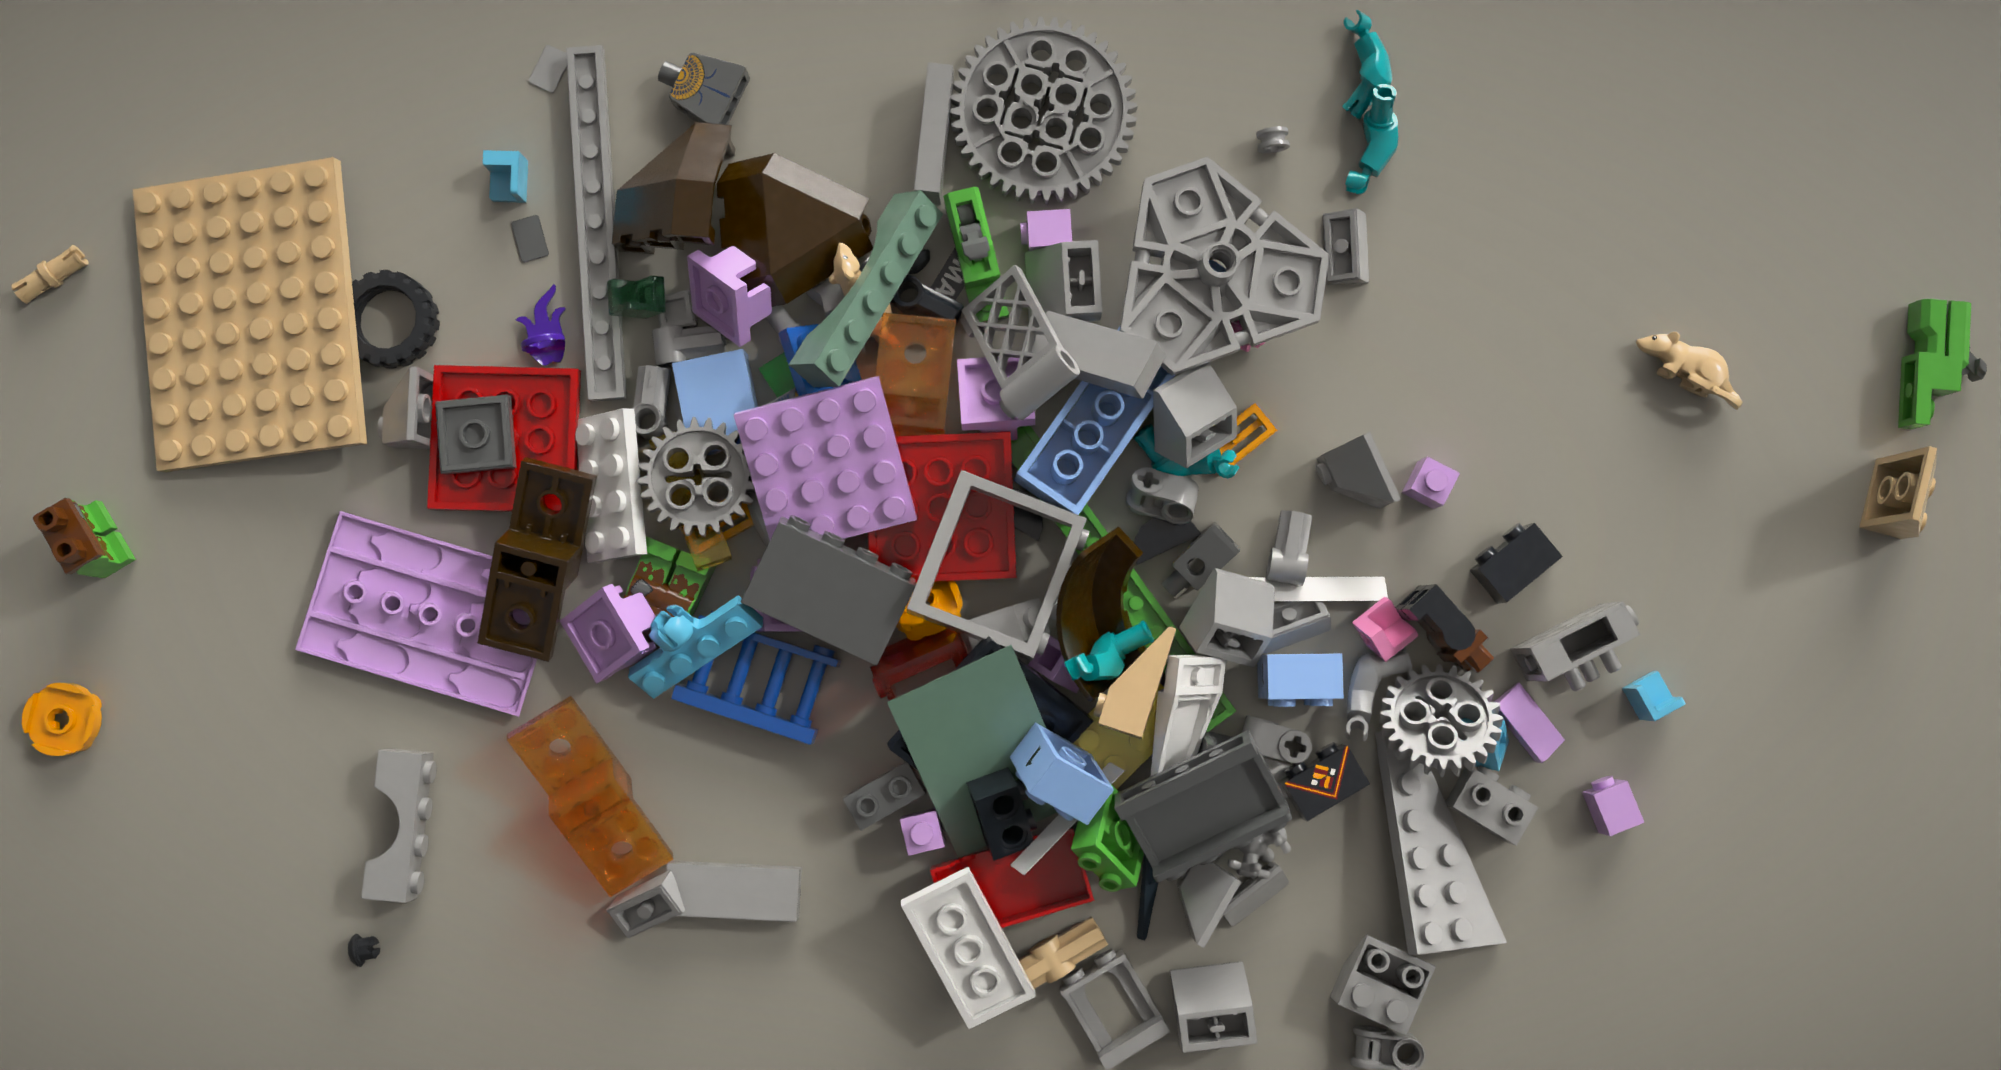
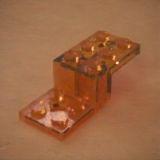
M883 313L876 376L880 378L895 436L946 434L950 403L948 394L956 320ZM919 344L925 348L926 356L923 361L911 363L905 358V351L910 345Z
M569 696L507 734L509 744L548 794V816L609 897L614 896L674 859L672 850L634 800L631 777L572 696ZM556 739H564L571 746L567 751L557 753L552 751L549 745ZM624 841L631 844V850L625 854H616L611 850L612 846L617 842Z

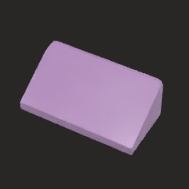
M1519 682L1494 701L1500 703L1498 715L1503 716L1506 726L1535 762L1543 763L1565 741Z

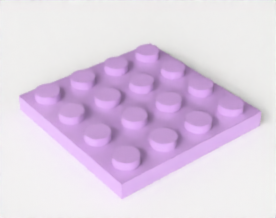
M879 376L734 414L769 540H771L781 517L789 519L790 515L810 523L809 529L821 535L827 531L842 539L917 520Z

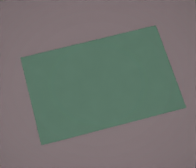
M1012 644L887 702L958 858L987 846L966 782L1007 767L1015 780L1019 779L1015 775L1017 770L1010 759L1011 754L1035 722L1046 728ZM1029 797L1028 800L1022 801L1025 809L1030 808L1035 823L1057 813L1054 807L1046 802L1044 805H1039Z

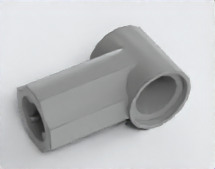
M667 326L652 330L656 366L662 368H673L672 363L726 352L725 336L712 326L684 329L681 326Z
M639 366L634 407L632 408L635 414L636 433L648 441H652L651 438L653 436L659 439L665 435L663 428L665 426L668 428L666 411L671 370L659 366ZM649 414L656 415V422L653 427L649 429L641 428V422L645 416Z
M1280 511L1275 546L1271 549L1268 559L1267 580L1303 586L1308 568L1309 555L1306 554L1312 515L1297 511Z

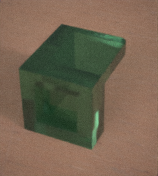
M651 275L637 281L623 279L608 280L609 315L647 319L666 312L664 277Z

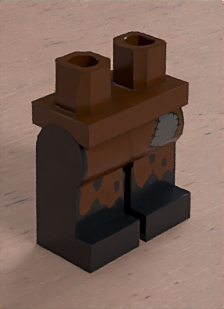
M1437 584L1418 586L1395 607L1403 620H1416L1426 631L1429 643L1435 648L1441 649L1436 654L1444 662H1455L1464 672L1473 670L1475 673H1479L1494 659L1482 645L1488 637L1481 629L1474 628L1469 619Z

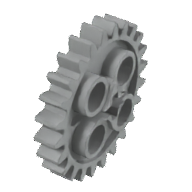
M692 417L689 428H685L683 423L678 420L677 432L673 433L665 426L663 430L666 438L663 441L654 436L651 438L657 447L655 451L643 450V453L650 459V463H639L638 467L642 471L647 472L648 476L641 477L637 481L639 485L648 486L649 489L640 494L641 498L644 500H654L647 507L648 511L652 513L661 510L657 521L662 524L671 519L670 529L673 532L682 524L684 525L685 535L688 537L691 535L694 527L698 528L702 537L706 536L707 527L710 526L713 527L717 534H720L721 522L724 521L731 528L734 527L731 516L736 514L744 518L745 513L740 507L741 504L753 505L754 503L746 495L747 491L753 492L755 488L753 483L749 481L751 474L746 457L743 455L742 443L736 444L739 433L736 430L728 436L725 435L727 426L724 422L715 430L713 429L711 418H707L704 427H699L696 418ZM715 449L722 450L726 454L725 461L719 466L707 464L706 456L710 451ZM677 452H684L689 456L687 465L681 469H674L669 466V459ZM698 469H702L703 474L706 476L724 472L732 474L730 478L724 479L718 477L703 478L702 485H696L693 479L678 480L671 483L666 482L668 476L693 477ZM717 485L724 486L729 490L726 500L720 503L712 502L708 497L710 490ZM686 488L691 491L690 501L682 506L673 504V493L677 489Z
M1437 664L1435 672H1430L1426 665H1422L1421 675L1412 670L1408 671L1407 680L1398 676L1395 687L1388 686L1386 698H1382L1381 703L1382 711H1380L1379 723L1384 724L1382 725L1381 735L1389 737L1387 748L1394 749L1399 747L1397 759L1401 760L1409 756L1411 758L1409 768L1411 769L1415 768L1419 763L1424 764V774L1428 775L1432 767L1438 769L1440 777H1444L1446 768H1451L1453 773L1459 776L1461 765H1464L1471 772L1474 771L1475 760L1484 764L1486 763L1488 753L1495 752L1496 741H1499L1502 732L1499 728H1501L1503 716L1497 715L1500 703L1491 702L1494 694L1493 690L1482 692L1484 681L1481 679L1471 683L1469 681L1471 672L1467 671L1460 677L1457 675L1456 666H1453L1449 673H1445L1441 664ZM1433 695H1442L1446 697V699H1438ZM1408 716H1416V717L1420 718L1421 720H1420V721H1412V720L1408 719L1407 717H1408ZM1461 718L1471 719L1474 723H1465ZM1435 740H1443L1449 745H1439L1435 743Z

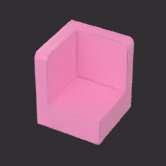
M1383 597L1352 622L1366 646L1385 662L1418 637L1416 629L1400 617L1392 601L1387 597Z

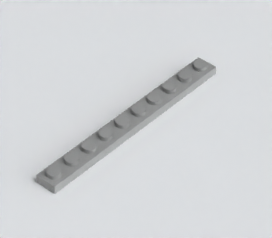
M602 45L566 48L587 394L590 402L627 399L618 252L612 245L615 205L605 50Z

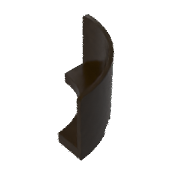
M1119 526L1083 550L1074 560L1063 580L1057 602L1056 628L1064 662L1082 653L1085 656L1090 655L1094 643L1108 631L1110 633L1114 632L1116 635L1132 627L1128 611L1124 610V593L1127 592L1128 580L1132 569L1143 555V552ZM1142 646L1126 654L1123 671L1116 678L1086 681L1080 677L1074 680L1085 698L1093 702L1099 697L1100 693L1105 692L1136 661L1146 648Z

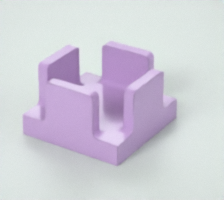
M734 246L713 257H708L700 250L689 254L687 261L693 313L739 347L751 341L750 327L769 316L772 312L770 287L763 283L747 292V284L740 280L741 277L756 269V262Z
M986 357L957 359L962 431L980 430L981 433L1011 432V440H1017L1018 427L1035 425V411L1024 420H1020L1017 417L1011 419L1003 412L999 405V401H1001L1000 391L1002 389ZM1009 357L1005 370L1007 377L1017 370L1019 358Z
M613 584L602 587L560 620L596 684L606 680L617 671L637 663L657 648L654 642L647 643L642 634L643 631L651 629V623L656 617L642 593H637L623 599L619 596L623 592L620 585L614 587Z

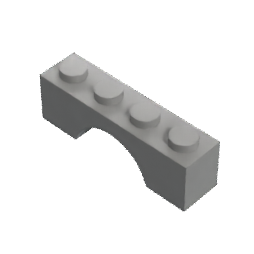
M400 749L378 750L374 787L385 793L395 804L399 815V830L394 843L384 854L365 861L361 899L406 903L417 899V895L423 889L424 873L420 871L421 859L426 855L428 849V836L424 835L426 820H429L433 806L432 799L428 798L430 783H433L437 771L436 762L433 761V752Z

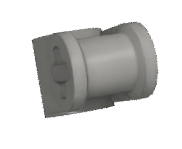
M1148 467L1139 468L1134 472L1131 479L1133 488L1129 490L1126 496V505L1132 512L1138 515H1147L1166 520L1178 525L1191 522L1199 491V486L1193 479L1164 473ZM1146 478H1149L1148 486L1144 487ZM1142 495L1146 496L1143 505L1140 504Z
M1246 715L1242 733L1249 730L1264 758L1269 759L1271 757L1290 763H1300L1310 756L1312 743L1305 733L1280 726L1272 721ZM1294 736H1296L1297 743L1302 745L1301 752H1294L1293 757L1289 756L1290 750L1284 748L1285 742L1292 741Z
M1356 1025L1353 1027V1033L1356 1034L1355 1057H1351L1352 1066L1369 1070H1418L1424 1064L1426 1058L1425 1049L1411 1033L1408 1032L1407 1035H1404L1395 1030L1366 1025ZM1405 1043L1414 1044V1053L1410 1058L1402 1060L1397 1057V1052L1401 1045Z

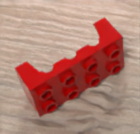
M1073 826L1025 875L1011 866L1024 850L994 861L987 849L932 865L930 869L933 882L936 883L969 867L1001 928L1094 901L1086 870L1078 865L1079 857L1071 850L1075 835ZM1040 834L1034 835L1033 839L1035 840Z

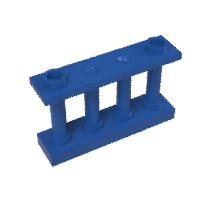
M699 615L698 619L705 618L706 616ZM754 632L743 640L727 691H722L721 697L707 693L709 686L706 685L714 662L713 659L696 670L692 681L688 680L686 686L682 684L675 685L671 699L811 745L814 744L819 729L811 727L812 720L809 718L827 665L840 667L841 660L833 658L835 651L814 645L813 651ZM758 642L779 650L762 701L757 703L755 708L742 704L743 697H740L756 647ZM794 653L812 659L813 663L796 714H791L789 720L776 716L778 709L775 708L792 654Z

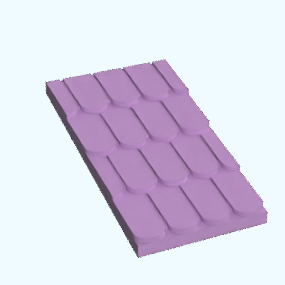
M339 511L295 650L518 717L537 659L477 644L493 556ZM521 609L513 610V617L516 622L522 625L530 623L529 615Z

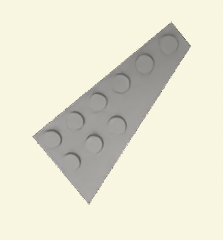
M1381 731L1375 732L1408 955L1507 943L1432 770L1428 775L1424 774V764L1421 763L1413 769L1409 768L1411 758L1407 756L1404 759L1398 760L1399 747L1388 749L1389 737L1382 736Z

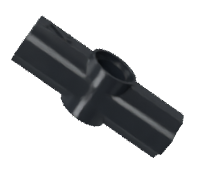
M869 257L862 263L861 267L859 268L861 272L863 271L866 263L868 262ZM906 275L890 302L903 314L913 315L948 334L955 329L964 308L963 304L923 285L920 280L910 275ZM911 288L918 291L916 299L912 302L900 300L903 291Z

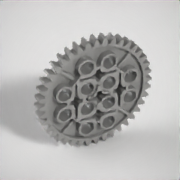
M1039 17L1037 25L1032 27L1029 19L1024 18L1023 29H1019L1014 22H1010L1009 34L1002 28H997L998 40L987 35L985 36L986 49L976 44L974 50L977 58L966 56V65L969 69L959 68V77L963 81H954L953 83L954 90L959 94L951 95V104L957 107L950 109V117L957 120L951 124L952 132L960 133L955 137L956 146L966 145L961 150L962 158L972 157L969 162L970 170L981 167L978 174L979 180L982 181L991 176L990 188L992 190L1000 183L1003 184V196L1010 193L1012 189L1015 190L1016 201H1020L1024 193L1029 194L1030 204H1034L1037 195H1042L1043 202L1047 205L1050 195L1055 194L1059 203L1063 202L1064 192H1068L1073 200L1076 199L1078 187L1086 194L1090 193V181L1098 186L1102 185L1101 173L1107 176L1113 174L1111 164L1120 166L1122 157L1119 153H1127L1129 145L1125 141L1133 139L1134 132L1129 127L1136 125L1137 118L1129 114L1137 110V103L1130 101L1135 98L1136 90L1127 88L1132 81L1131 75L1121 76L1126 69V64H1114L1118 58L1117 51L1106 54L1109 43L1107 40L1098 45L1095 44L1097 39L1096 32H1093L1086 38L1084 36V25H1081L1075 32L1071 31V20H1067L1063 28H1059L1057 17H1053L1050 26H1045L1043 17ZM1037 50H1045L1050 54V58L1046 61H1037L1032 57V54ZM1075 59L1081 61L1085 67L1079 71H1072L1066 66V63ZM1052 71L1059 73L1055 83L1048 82V76L1052 74ZM998 73L1004 75L1007 80L1001 85H993L988 81V78L992 74ZM1017 77L1014 85L1015 102H1012L1010 107H1008L1002 125L1005 115L1004 100L1008 98V95H1011L1013 84ZM1028 83H1034L1041 90L1035 95H1028L1024 93L1022 87ZM1061 93H1069L1075 98V101L1069 105H1063L1057 101L1056 97ZM1048 96L1049 109L1048 111H1046L1045 116H1042L1040 126H1038V111H1040L1042 109V106L1045 105V101ZM1086 96L1082 110L1083 122L1076 129L1072 145H1069L1073 134V119H1075L1076 114H1079L1083 97ZM1101 102L1106 104L1109 111L1106 114L1099 115L1094 113L1090 107L1094 103ZM983 107H991L997 113L993 118L984 119L978 115V111ZM1023 116L1028 118L1031 124L1027 128L1018 129L1012 124V121L1016 117ZM1052 126H1059L1065 131V135L1054 139L1049 137L1046 131ZM1085 136H1093L1099 141V145L1092 149L1086 148L1081 144L1080 140ZM1033 138L1039 139V146H1036L1035 151L1028 149V143H1031ZM1007 150H1015L1019 152L1021 158L1017 162L1009 163L1002 158V155ZM1040 160H1050L1055 164V169L1048 173L1041 172L1036 167V164Z

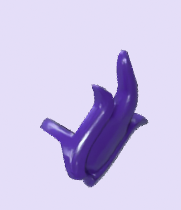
M555 284L551 286L535 305V325L525 316L515 319L523 323L527 330L528 338L521 342L522 351L529 353L544 366L552 362L561 363L565 352L566 342L561 328L560 317L566 308L559 307L555 309L552 313L551 321L547 312V307L556 293Z

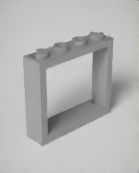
M961 470L907 606L906 613L978 641L990 636L997 644L1004 648L1012 644L1017 656L1032 661L1036 653L1043 655L1050 634L1044 632L1049 618L1056 620L1057 596L1066 573L1072 565L1070 562L1075 549L1082 551L1090 531L1083 528L1087 518ZM971 489L1071 527L1027 643L926 604Z

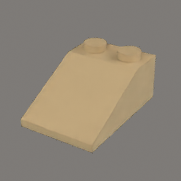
M1928 446L1876 459L1859 528L1898 539L1919 537L1927 522V514L1925 513L1927 501L1935 489L1936 481L1933 476L1936 468L1937 448Z
M1169 626L1109 687L1107 695L1100 693L1094 715L1100 717L1098 722L1100 726L1142 739L1175 637L1176 628Z

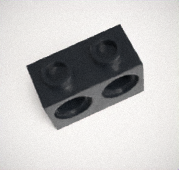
M1008 767L966 782L984 841L994 861L1022 851L1034 841L1031 831L1036 830L1037 826L1030 808L1025 809L1022 802L1028 800L1025 786L1020 779L1015 780Z

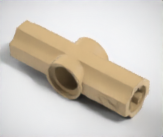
M1091 916L1072 926L1059 936L1054 934L1040 941L1029 950L1030 953L1018 960L1035 989L1045 982L1052 983L1064 977L1075 969V964L1106 947L1108 943Z

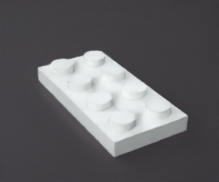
M621 408L578 419L575 436L578 449L579 471L597 475L585 536L587 563H599L647 554L643 502L640 495L642 491L641 485L637 481L640 478V469L638 467L639 458L634 409Z
M969 867L901 900V907L968 1029L1036 997L1029 978Z

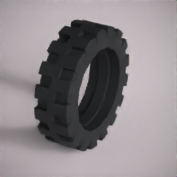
M385 269L379 270L380 273L376 274L368 272L363 275L364 278L360 281L355 279L352 282L359 358L374 366L395 369L399 365L403 367L413 364L412 360L424 357L427 353L425 351L429 345L433 346L435 343V330L439 331L440 321L436 319V314H439L437 304L433 302V296L427 289L404 273ZM386 291L401 292L413 302L416 311L415 326L410 336L400 345L391 348H378L371 345L364 337L361 329V316L367 303L376 295Z

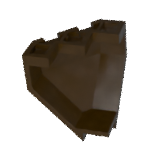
M694 123L617 190L612 245L618 251L654 254L655 248L684 250V243L714 245L715 230L711 225L714 187L724 155L735 156V147L730 140L732 125Z
M776 153L729 163L716 183L717 198L724 199L725 218L719 219L721 248L727 249L734 246L756 262V269L741 277L740 280L747 284V292L763 283L768 285L771 289L772 307L788 304L829 278L834 272V258L839 243L847 245L857 259L873 249L869 239L872 232L870 220L863 214L869 198Z

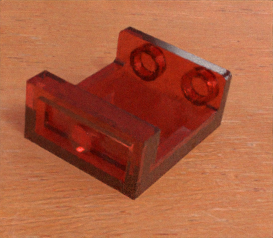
M947 628L936 634L924 636L916 641L905 638L887 646L878 664L870 667L874 677L872 681L880 699L887 697L890 701L897 698L895 683L951 658L955 667H957L968 655V651L960 633Z

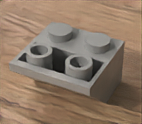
M1098 240L1060 242L1025 252L1026 279L1045 314L1047 311H1051L1083 321L1101 319L1103 311ZM1028 308L1029 321H1030V317H1031V314H1032V311H1031L1030 308Z
M1210 363L1189 369L1153 390L1155 452L1188 468L1237 438V406Z
M1214 568L1179 628L1197 653L1255 667L1273 637L1275 588L1272 584Z
M1366 934L1344 962L1330 997L1340 1006L1407 1035L1436 966L1413 955H1408V953Z
M1243 961L1170 970L1178 1042L1183 1053L1258 1044L1253 1004Z

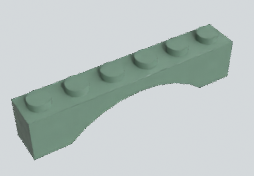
M921 190L893 195L877 221L875 244L859 278L838 306L805 337L789 363V366L812 387H839L943 216V213Z

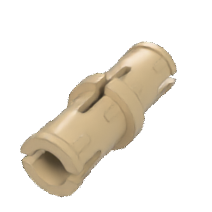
M72 245L49 262L42 261L39 263L35 271L18 282L13 283L11 288L22 302L28 304L53 286L58 288L63 285L62 280L82 267L87 266L89 262L87 259H83L85 255L75 245Z

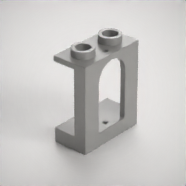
M1113 949L1103 952L1094 959L1096 965L1084 972L1082 968L1072 971L1062 979L1064 984L1059 986L1062 997H1065L1106 1070L1111 1069L1170 1033L1165 1020L1122 949L1114 952ZM1107 971L1119 979L1144 1021L1113 1041L1085 993V984Z

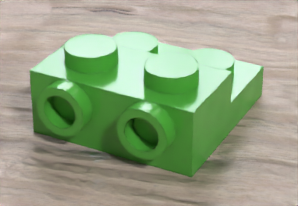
M1111 785L1114 791L1089 824L1086 825L1078 820L1071 850L1079 857L1078 865L1081 868L1093 871L1100 878L1099 886L1102 889L1116 892L1120 889L1137 886L1144 852L1126 819L1121 821L1115 810V794L1119 791Z

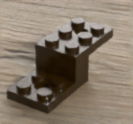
M528 457L521 461L510 526L494 545L477 644L547 662L551 660L554 653L565 590L576 579L579 572L597 475ZM545 495H556L561 501V510L554 511L549 509L544 501ZM521 609L529 615L530 623L522 625L516 622L513 617V610Z

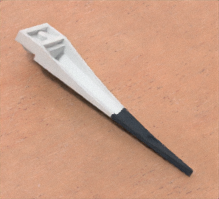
M1168 655L1165 670L1164 689L1158 691L1151 776L1197 755L1222 695L1226 660L1208 655ZM1145 854L1143 857L1137 938L1144 941L1148 935L1158 883L1153 877L1152 866Z

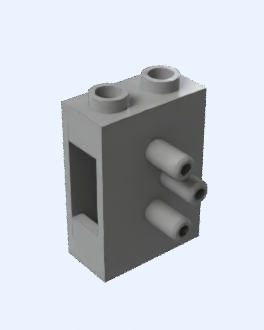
M1623 601L1602 603L1510 648L1526 681H1550L1564 674L1571 689L1578 691L1586 685L1577 668L1578 666L1587 682H1592L1600 677V673L1592 660L1593 658L1600 656L1608 673H1614L1621 669L1622 665L1613 648L1641 635L1636 627L1639 621L1633 609L1625 605Z

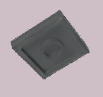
M498 395L435 401L441 474L448 475L517 468L511 396Z

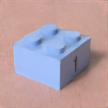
M1342 653L1265 654L1261 656L1257 663L1258 698L1268 699V706L1294 707L1296 706V699H1304V705L1333 706V699H1344Z
M1036 722L1010 756L1017 770L1015 775L1027 788L1025 791L1026 795L1039 805H1044L1045 802L1050 804L1058 814L1069 821L1075 818L1088 825L1114 791L1092 754Z

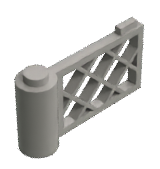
M1012 266L962 309L964 317L960 321L967 335L971 338L975 336L1002 389L1000 391L1001 401H999V405L1003 412L1011 419L1017 417L1020 420H1024L1080 374L1077 363L1063 348L1023 271L1018 266ZM1016 281L1018 287L1014 300L1004 299L1007 287ZM986 305H992L987 323L979 322L976 314ZM1002 306L1012 307L1007 325L997 324ZM1022 308H1030L1032 311L1028 327L1018 326ZM995 330L1006 331L1001 349H993L992 347ZM1016 332L1026 333L1022 351H1011ZM1036 334L1045 335L1049 344L1038 353H1031ZM1009 357L1019 358L1017 370L1007 377L1005 370Z

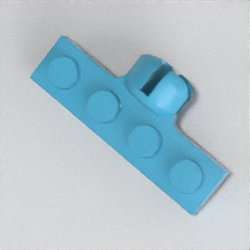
M739 595L702 619L692 617L681 606L670 605L666 610L675 617H671L667 612L661 611L651 623L649 637L660 648L630 667L628 678L654 699L762 628L763 617L752 607L741 603L742 598Z

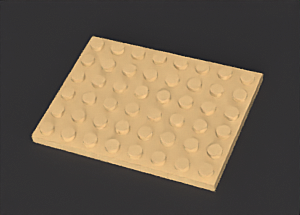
M331 157L133 189L157 471L172 472L367 444L341 161Z

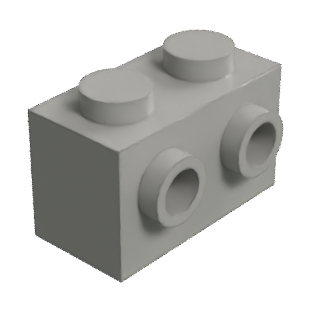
M1480 765L1477 770L1474 769L1471 772L1465 767L1445 801L1447 807L1503 841L1517 846L1539 807L1529 802L1531 795L1514 785L1507 789L1499 784L1497 781L1500 776Z

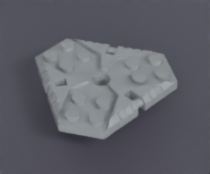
M1204 157L1147 177L1142 185L1132 251L1136 252L1135 261L1132 260L1129 267L1119 331L1157 341L1166 354L1161 367L1172 376L1234 354L1243 345L1250 344L1253 347L1317 324L1321 318L1329 254L1275 210L1270 215L1259 207L1262 200L1209 157ZM1248 219H1251L1260 227L1255 233L1244 225ZM1150 256L1162 258L1161 265L1150 264ZM1216 259L1221 261L1226 267V272L1214 271L1209 264V260ZM1239 320L1242 331L1234 333L1231 323Z

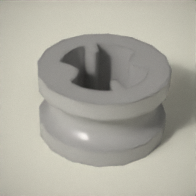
M1276 126L1257 131L1256 138L1261 140V144L1258 145V152L1276 153L1288 149L1290 142L1285 139V136L1289 133L1288 128Z

